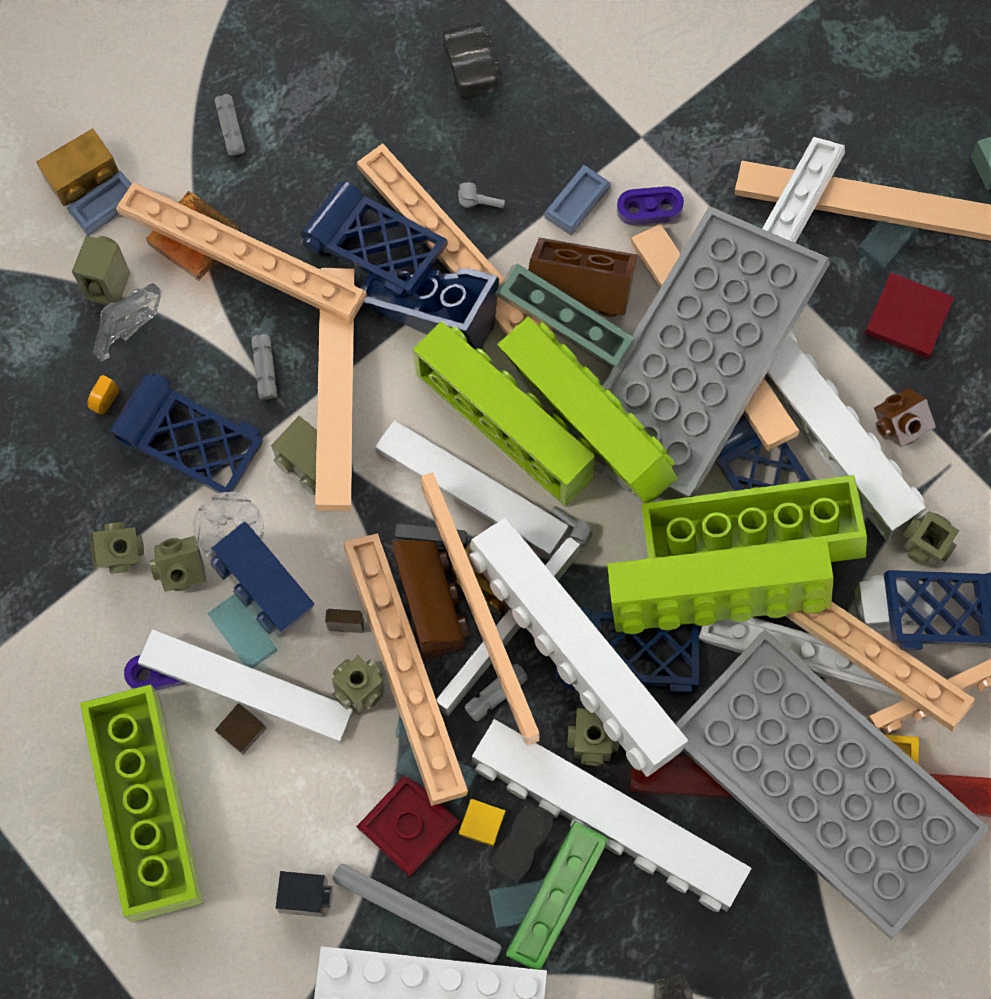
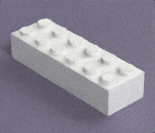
M321 946L314 999H544L547 971Z

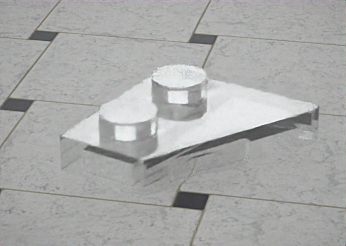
M151 283L142 289L133 290L128 297L117 303L112 302L102 310L93 354L101 362L110 356L108 352L109 347L119 336L124 341H127L140 326L157 313L162 290L154 283Z

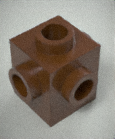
M909 388L900 393L890 395L885 399V402L874 407L878 419L875 424L879 434L883 439H889L900 447L914 443L920 436L936 427L927 399Z

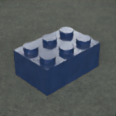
M246 521L211 548V567L222 580H225L227 577L231 579L236 585L233 588V593L246 608L250 604L259 613L256 621L268 635L274 631L278 637L281 636L314 607L315 603Z

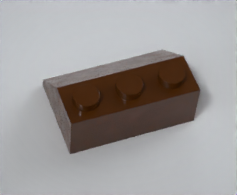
M539 237L531 255L528 270L587 308L597 310L602 315L614 317L619 314L625 315L638 254Z
M397 540L392 542L397 568L424 661L464 650V638L469 637V632L464 616L457 617L454 605L460 602L455 584H447L444 572L450 571L445 551L438 552L435 541Z

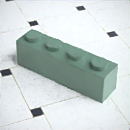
M518 263L511 266L494 294L538 323L542 321L551 331L608 367L617 366L634 338Z

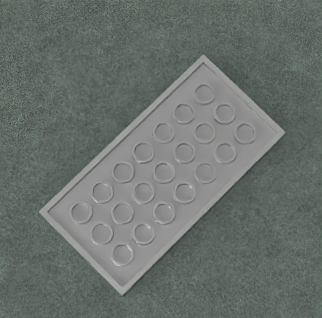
M710 206L635 330L633 340L602 386L605 390L608 389L620 401L621 406L628 414L631 412L639 420L650 437L654 436L668 451L667 454L676 463L671 468L678 476V479L668 489L686 498L694 497L830 265L829 258ZM577 432L573 435L577 440L582 438Z
M765 629L675 724L688 739L682 751L890 940L897 935L990 829Z

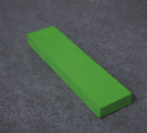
M574 821L506 951V956L531 969L541 970L609 840L608 837Z

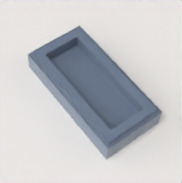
M583 165L544 212V218L569 235H572L610 189L611 182Z
M120 170L113 177L68 206L67 210L85 234L89 236L119 215L116 207L131 186V183Z

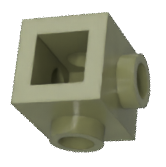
M929 511L919 520L914 517L902 534L907 539L901 548L908 552L907 556L921 566L929 565L932 567L941 560L943 562L947 561L956 547L953 540L960 530L953 527L951 522L945 517ZM921 537L928 538L930 544L922 540Z
M125 522L105 524V531L89 534L93 569L109 568L110 574L130 572V565L139 563V556H144L142 535H136L135 527L126 528ZM114 543H118L121 546V554L115 552L113 548Z
M195 535L183 539L170 538L154 546L155 559L149 561L154 580H161L164 592L171 590L183 591L194 584L206 582L205 566Z
M357 655L352 661L349 659L344 660L334 670V677L332 678L334 692L332 695L345 709L353 707V710L359 715L366 708L369 710L374 707L383 697L385 690L381 677L384 674L372 660L369 659L365 662ZM359 676L363 679L361 684H353Z
M577 708L576 726L568 727L567 748H574V759H581V763L584 765H603V761H610L611 750L618 751L619 742L613 741L606 734L603 722L595 712L591 713L587 709ZM594 736V737H597L598 739H597V740H591V739H589V737Z

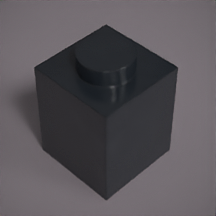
M280 871L275 909L283 914L324 917L325 908H331L333 898V886L328 885L325 875Z

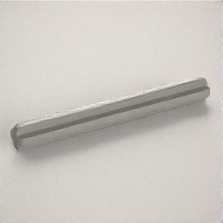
M340 864L333 875V881L336 884L489 963H494L501 952V945L345 864Z

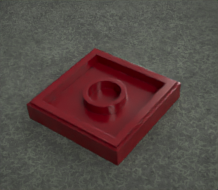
M891 272L865 334L929 359L954 297Z
M406 773L356 827L411 878L458 827L460 821L441 804L431 806L426 790Z

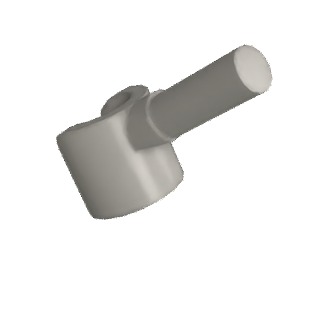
M466 182L460 184L458 196L459 203L463 207L470 208L477 204L499 208L504 207L505 200L477 194L474 183Z
M554 506L551 513L573 529L569 538L571 537L580 546L586 547L592 537L590 525L586 521L571 518L557 506Z

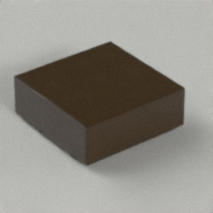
M330 608L326 610L325 623L328 631L364 633L365 621L361 611Z
M237 704L215 729V732L244 755L267 727L241 704Z

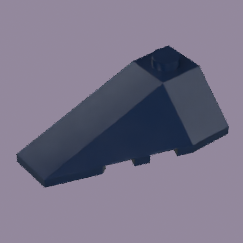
M470 268L458 269L457 273H441L439 269L429 270L411 296L404 293L402 297H399L384 288V281L369 274L360 288L367 293L362 306L426 335L443 321L449 328L452 326L457 327L467 338V343L475 350L477 348L482 349L494 327L497 296L494 294L499 287V278L496 275ZM395 271L396 277L406 283L413 276L408 271Z

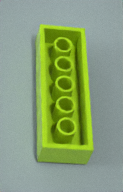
M527 316L497 344L528 382L592 446L594 451L643 503L653 502L678 479V476L671 468L676 463L667 454L668 451L654 436L650 437L639 420L631 412L628 414L620 401L608 389L605 390L599 384L600 381L586 366L583 368L571 350L565 344L561 345L553 332L542 321L536 325Z
M441 321L413 348L416 375L564 507L594 479L595 451L592 446L583 438L577 440L568 432V426L561 418L556 415L551 417L542 409L543 405L536 396L529 392L527 394L522 392L517 387L516 380L507 371H498L492 365L491 358L482 349H473L467 343L465 335L457 327L452 326L449 328Z
M855 475L641 504L648 559L827 538L831 562L866 558L867 535Z
M827 538L607 563L616 632L623 631L626 634H636L644 629L657 627L662 630H672L680 625L692 623L699 626H708L719 620L731 619L735 622L750 620L754 616L767 615L771 618L786 616L789 612L804 611L808 614L822 612L825 608H831L833 572Z
M150 684L81 702L80 707L123 917L130 922H136L204 904L159 694Z

